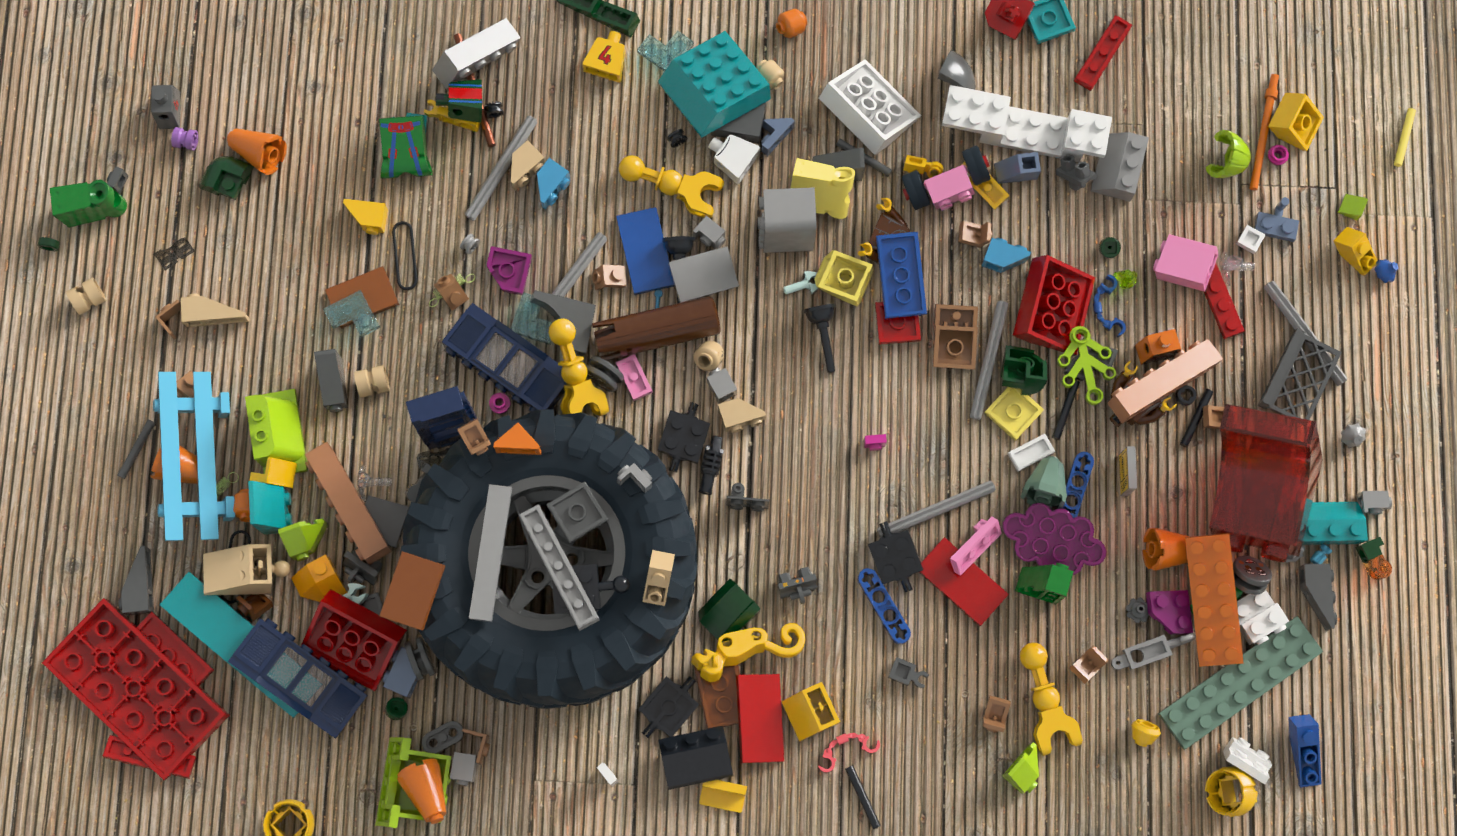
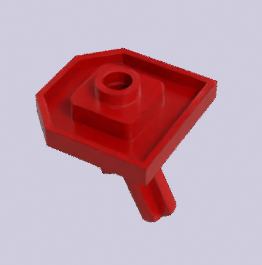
M991 0L984 12L988 26L1016 40L1035 3L1030 0Z

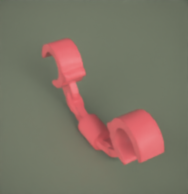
M844 733L836 737V740L829 744V748L824 750L822 757L831 761V767L824 769L818 766V768L825 773L832 771L835 767L836 758L832 757L831 748L837 743L841 745L848 742V738H858V741L862 743L861 749L867 753L878 751L880 741L878 740L875 749L871 750L866 746L869 736L864 734L857 735L856 733L846 735Z

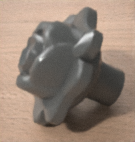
M1141 597L1137 600L1132 598L1130 604L1125 607L1126 611H1128L1127 617L1131 618L1135 623L1140 621L1146 622L1149 616L1147 602Z

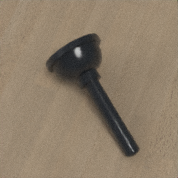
M692 236L662 238L667 251L673 254V260L686 258V254L693 248V242L696 241V237Z
M835 303L803 309V314H806L807 319L812 324H816L817 329L820 331L828 373L835 372L827 329L829 327L828 321L834 316Z

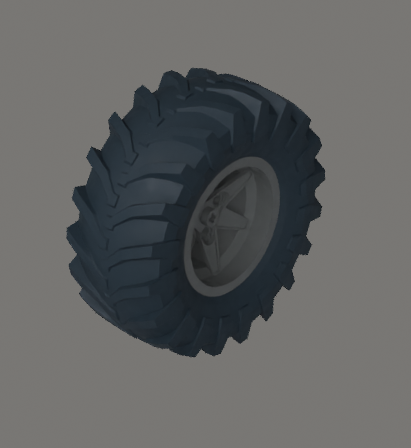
M534 410L512 421L509 415L490 421L483 428L491 445L487 446L489 449L480 455H476V453L471 455L462 438L454 443L440 465L438 466L434 463L421 480L415 503L411 502L403 523V546H401L400 555L403 551L445 565L424 630H419L420 634L436 657L451 672L473 688L479 689L487 695L504 702L516 705L524 704L538 709L567 707L568 704L579 706L593 703L611 695L613 692H618L630 686L667 652L685 621L691 605L697 575V542L693 521L689 515L682 491L673 477H669L665 465L656 454L645 448L642 444H636V438L623 428L603 423L598 424L596 423L597 418L581 412L564 415L557 414L554 416V410ZM519 422L538 443L541 455L496 453L493 446L496 440ZM635 463L641 471L645 469L652 477V488L644 493L631 477L622 485H619L617 483L618 472L624 466L628 465L630 467ZM586 482L609 520L597 527L605 541L606 551L574 546L575 541L570 544L559 525H557L553 532L567 558L573 555L578 557L577 564L573 566L597 564L598 568L606 566L601 582L613 581L615 577L623 575L630 581L629 590L623 594L617 593L614 590L599 591L601 610H596V613L600 620L579 631L570 613L538 614L525 610L524 608L544 588L549 585L553 590L552 578L520 518L528 545L504 546L501 565L526 570L512 599L510 600L506 597L498 583L492 622L469 619L489 484L512 487L507 521L508 526L519 514L538 504L540 507L547 506L546 504L581 483ZM652 550L675 554L665 606L642 602ZM542 573L544 575L541 583L533 582L535 574Z

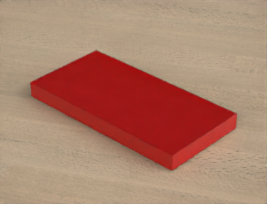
M944 537L921 562L924 570L919 571V573L977 625L981 626L1009 594L974 563L961 576L955 573L950 558L959 549Z
M780 674L736 675L740 763L784 762Z

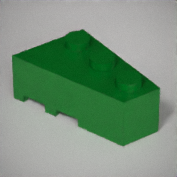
M1056 563V565L1022 567L1015 592L1056 605L1067 596L1074 571L1068 570L1069 567L1060 563Z

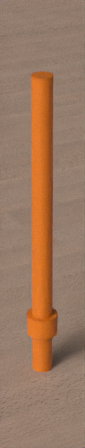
M1271 74L1269 87L1265 92L1264 98L1266 103L1250 181V190H1258L1269 132L1268 126L1271 121L1274 100L1277 99L1278 95L1277 84L1279 75Z

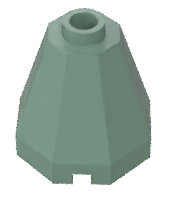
M1054 456L1042 458L1025 483L1020 497L1023 500L1026 497L1027 504L1030 506L1034 503H1044L1051 510L1055 506H1057V509L1063 508L1067 497L1063 463Z

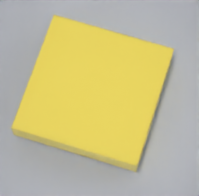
M1007 387L984 414L1016 441L1044 409L1028 395H1021V389Z

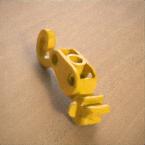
M795 623L785 624L780 632L782 642L785 645H790L792 638L788 634L794 633L797 637V643L791 648H784L768 641V634L762 628L753 627L725 633L718 639L716 652L704 649L703 654L696 653L692 656L691 663L697 670L701 671L700 676L708 682H716L720 679L724 666H736L754 654L763 653L765 650L783 658L797 656L804 648L805 634L799 625ZM754 632L760 633V636H751V634ZM723 639H730L729 641L722 642Z

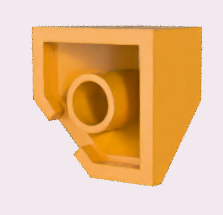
M326 554L306 564L291 577L300 597L320 602L330 589L341 595L348 593L331 558Z

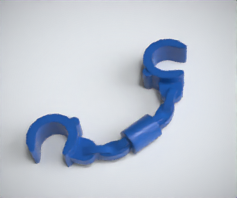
M1107 275L1106 279L1113 283V287L1108 288L1103 283L1100 284L1097 288V294L1094 296L1093 308L1094 313L1097 314V319L1103 323V326L1108 331L1111 330L1113 325L1121 327V332L1117 335L1118 338L1126 330L1125 323L1118 320V318H1115L1112 322L1104 320L1101 315L1103 313L1101 302H1098L1100 295L1105 292L1110 295L1117 287V279L1112 275Z

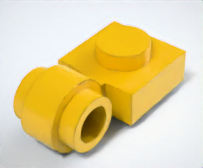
M907 155L903 170L908 171V173L917 170L919 174L926 172L927 176L932 178L943 173L944 168L937 161L926 162L927 159Z

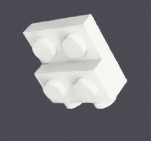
M1266 590L1258 595L1248 594L1237 601L1240 632L1249 645L1255 642L1257 645H1260L1269 639L1267 636L1269 633L1274 631L1275 634H1278L1287 628L1285 624L1289 622L1288 618L1279 604L1274 603Z
M1232 737L1223 750L1226 761L1266 784L1270 778L1268 771L1272 766L1269 760L1270 756L1259 749L1257 752L1250 748L1251 744L1239 737L1237 740Z

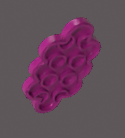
M1034 503L1028 507L1025 514L1011 513L1003 521L1002 528L1004 534L1011 540L1016 541L1015 553L1019 559L1025 562L1036 560L1038 566L1056 565V563L1064 564L1069 567L1068 570L1074 571L1073 575H1076L1081 571L1084 564L1096 566L1102 563L1106 557L1105 545L1093 537L1094 527L1091 521L1081 516L1073 518L1070 512L1064 508L1051 510L1044 503Z

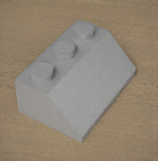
M1131 132L1109 134L1106 155L1104 158L1099 157L1095 171L1097 178L1093 180L1091 192L1130 202L1136 192L1149 137Z

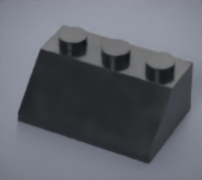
M723 726L658 740L668 790L733 776Z

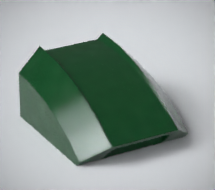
M729 579L698 611L699 622L718 640L725 633L742 630L760 612V607L737 583Z

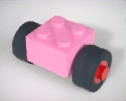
M977 145L962 151V156L966 163L965 166L961 165L925 180L924 183L917 170L902 176L905 186L902 189L906 200L911 201L915 210L931 204L926 190L929 191L935 208L937 210L941 209V211L951 208L953 206L952 203L959 200L963 203L972 199V195L975 192L967 173H970L975 186L989 181L991 178L987 169L990 167L986 155L982 156Z

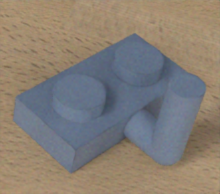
M1284 197L1275 207L1274 215L1258 212L1254 229L1268 237L1294 242L1297 236L1299 220L1282 217L1283 210L1289 204V199Z

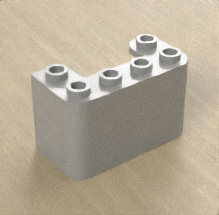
M815 187L763 189V197H759V209L764 210L761 213V217H758V229H760L759 249H763V253L813 251L817 227Z

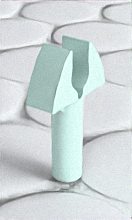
M805 271L804 280L783 287L784 293L787 295L806 288L810 290L811 294H814L819 288L816 287V284L809 282L812 278L816 277L817 272Z
M349 583V591L343 595L361 605L369 594L365 593L359 597L354 596L357 590L363 589L366 586Z

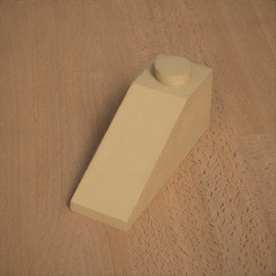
M189 294L187 297L181 298V322L186 327L249 322V317L245 312L199 294Z

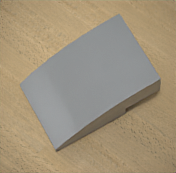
M728 246L668 263L679 303L739 287Z

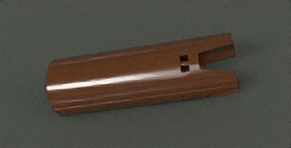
M711 296L592 323L593 328L609 326L594 332L599 353L616 351L601 356L600 358L604 360L714 336L721 332L716 305Z

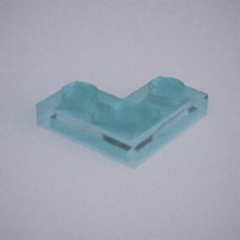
M677 31L669 42L664 45L649 34L638 47L637 53L665 72L674 58L689 51L694 46V41Z
M361 290L323 309L333 329L350 320H353L361 337L380 328Z
M523 292L511 330L520 336L551 345L552 341L549 338L548 331L552 322L538 318L541 307L530 303L532 295Z

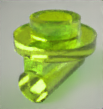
M1122 270L1115 272L1113 276L1121 282L1120 287L1122 289H1130L1136 284L1138 275L1135 271Z

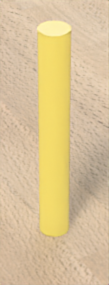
M1408 108L1394 161V166L1401 167L1416 112L1413 108Z

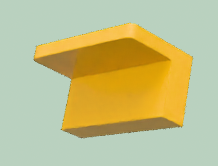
M268 457L265 474L251 472L249 481L293 488L297 463Z
M720 780L704 782L699 804L741 813L747 786Z

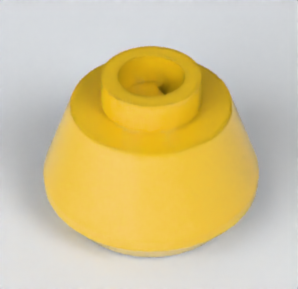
M1137 719L1131 724L1132 738L1139 746L1147 747V745H1152L1161 734L1159 727L1149 721Z

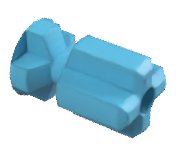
M1322 544L1320 546L1321 551L1318 550L1310 558L1312 563L1322 564L1327 558L1325 554L1332 552L1327 545Z

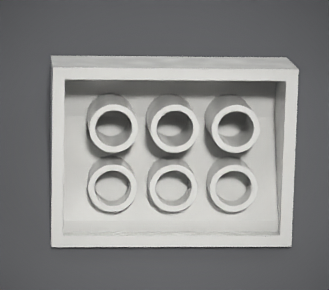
M863 60L828 82L819 96V99L874 155L889 146L921 117L866 60Z

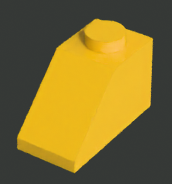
M351 199L343 200L346 209L363 231L371 235L385 232L388 213L385 203Z

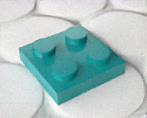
M1038 0L1034 2L1035 6L1027 18V22L1037 44L1075 31L1076 27L1064 0Z

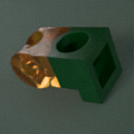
M1381 537L1355 547L1368 574L1375 580L1387 578L1392 573L1391 564L1384 559L1379 546L1384 545Z

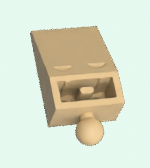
M248 544L203 554L204 595L271 594L272 573L281 578L286 577L290 573V565L284 560L277 561L272 565L271 544Z

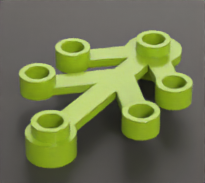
M1077 326L1071 330L1069 335L1071 343L1064 354L1058 357L1057 364L1061 368L1067 367L1071 361L1070 357L1077 348L1080 357L1070 372L1062 378L1061 383L1066 388L1072 387L1076 376L1083 368L1088 390L1085 394V400L1090 405H1098L1103 399V392L1096 387L1092 367L1101 372L1105 380H1112L1116 376V370L1089 355L1087 347L1096 351L1101 360H1108L1112 352L1109 347H1103L1091 339V334L1087 328ZM1081 334L1083 340H1078L1076 335ZM1101 351H1107L1108 356L1104 357ZM1066 358L1067 364H1062L1060 359ZM1110 370L1113 376H1107L1106 371ZM1065 378H1070L1072 383L1067 384ZM1091 394L1097 396L1096 401L1090 399Z

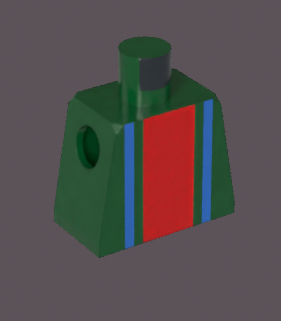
M482 80L450 82L448 94L436 93V106H448V116L450 118L481 123Z

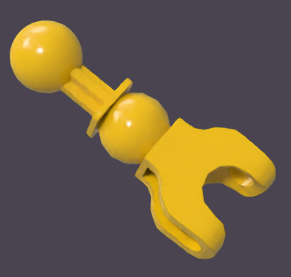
M634 155L626 156L621 160L619 173L624 180L635 182L639 179H644L655 183L656 191L659 188L665 195L673 196L677 194L676 198L684 202L690 214L705 218V216L712 218L714 213L713 207L704 202L700 194L705 190L720 191L724 186L722 178L705 171L699 172L694 176L684 174L682 178L680 173L675 170L664 171L665 167H662L661 171L658 172L645 167L644 162Z
M567 319L555 320L550 325L548 334L551 341L560 346L564 359L558 362V366H562L561 377L567 383L564 385L565 396L560 406L562 414L582 413L583 407L588 403L595 415H606L609 412V406L605 393L595 388L591 379H586L588 371L586 365L582 362L584 357L575 355L572 345L576 335L575 326Z
M1032 642L1026 644L1021 649L1020 661L1025 668L1031 670L1036 687L1031 688V691H1034L1033 703L1039 710L1037 712L1039 721L1034 728L1033 736L1039 753L1042 756H1046L1052 750L1050 738L1058 730L1066 734L1069 743L1073 746L1082 745L1083 740L1078 722L1074 718L1067 716L1062 706H1059L1060 695L1057 689L1053 687L1055 683H1048L1043 667L1048 658L1046 649L1041 644Z

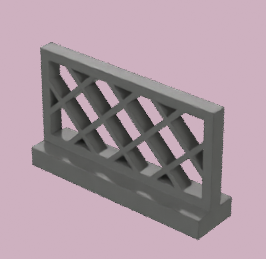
M1297 328L1292 333L1258 406L1263 409L1268 408L1306 427L1342 352L1305 335L1304 331ZM1304 341L1312 344L1315 352L1305 355L1302 349ZM1327 351L1335 355L1332 362L1324 364L1320 353ZM1316 355L1320 366L1310 369L1306 358ZM1302 359L1306 370L1296 373L1293 364L1295 361ZM1322 369L1324 379L1315 383L1312 371ZM1308 373L1311 384L1301 387L1297 376ZM1294 378L1297 389L1287 392L1284 383L1287 379ZM1313 387L1316 396L1314 399L1307 401L1303 390ZM1299 391L1302 403L1292 405L1288 394ZM1285 396L1289 406L1284 409L1274 405L1276 399ZM1304 405L1307 412L1305 419L1296 416L1294 408Z

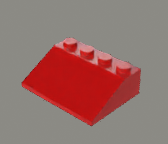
M1049 255L1032 258L1013 336L1028 343L1065 352L1071 343L1069 339L1071 330L1077 326L1084 327L1096 277ZM1081 334L1076 335L1078 340L1081 339ZM1078 348L1073 353V355H1077Z
M330 589L320 601L302 644L304 643L313 650L312 655L317 659L322 656L331 663L330 668L336 671L340 669L352 680L376 691L407 630Z

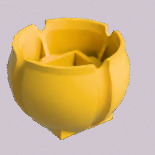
M1236 766L1221 767L1213 772L1206 781L1205 791L1209 793L1206 800L1209 806L1218 814L1228 817L1242 816L1249 812L1257 802L1256 782L1252 776ZM1236 779L1239 780L1241 786L1242 801L1236 802L1233 780Z
M281 800L275 803L274 809L268 810L264 817V835L287 836L278 825L293 812L304 824L294 836H312L315 827L312 811L310 809L306 810L305 804L298 800Z

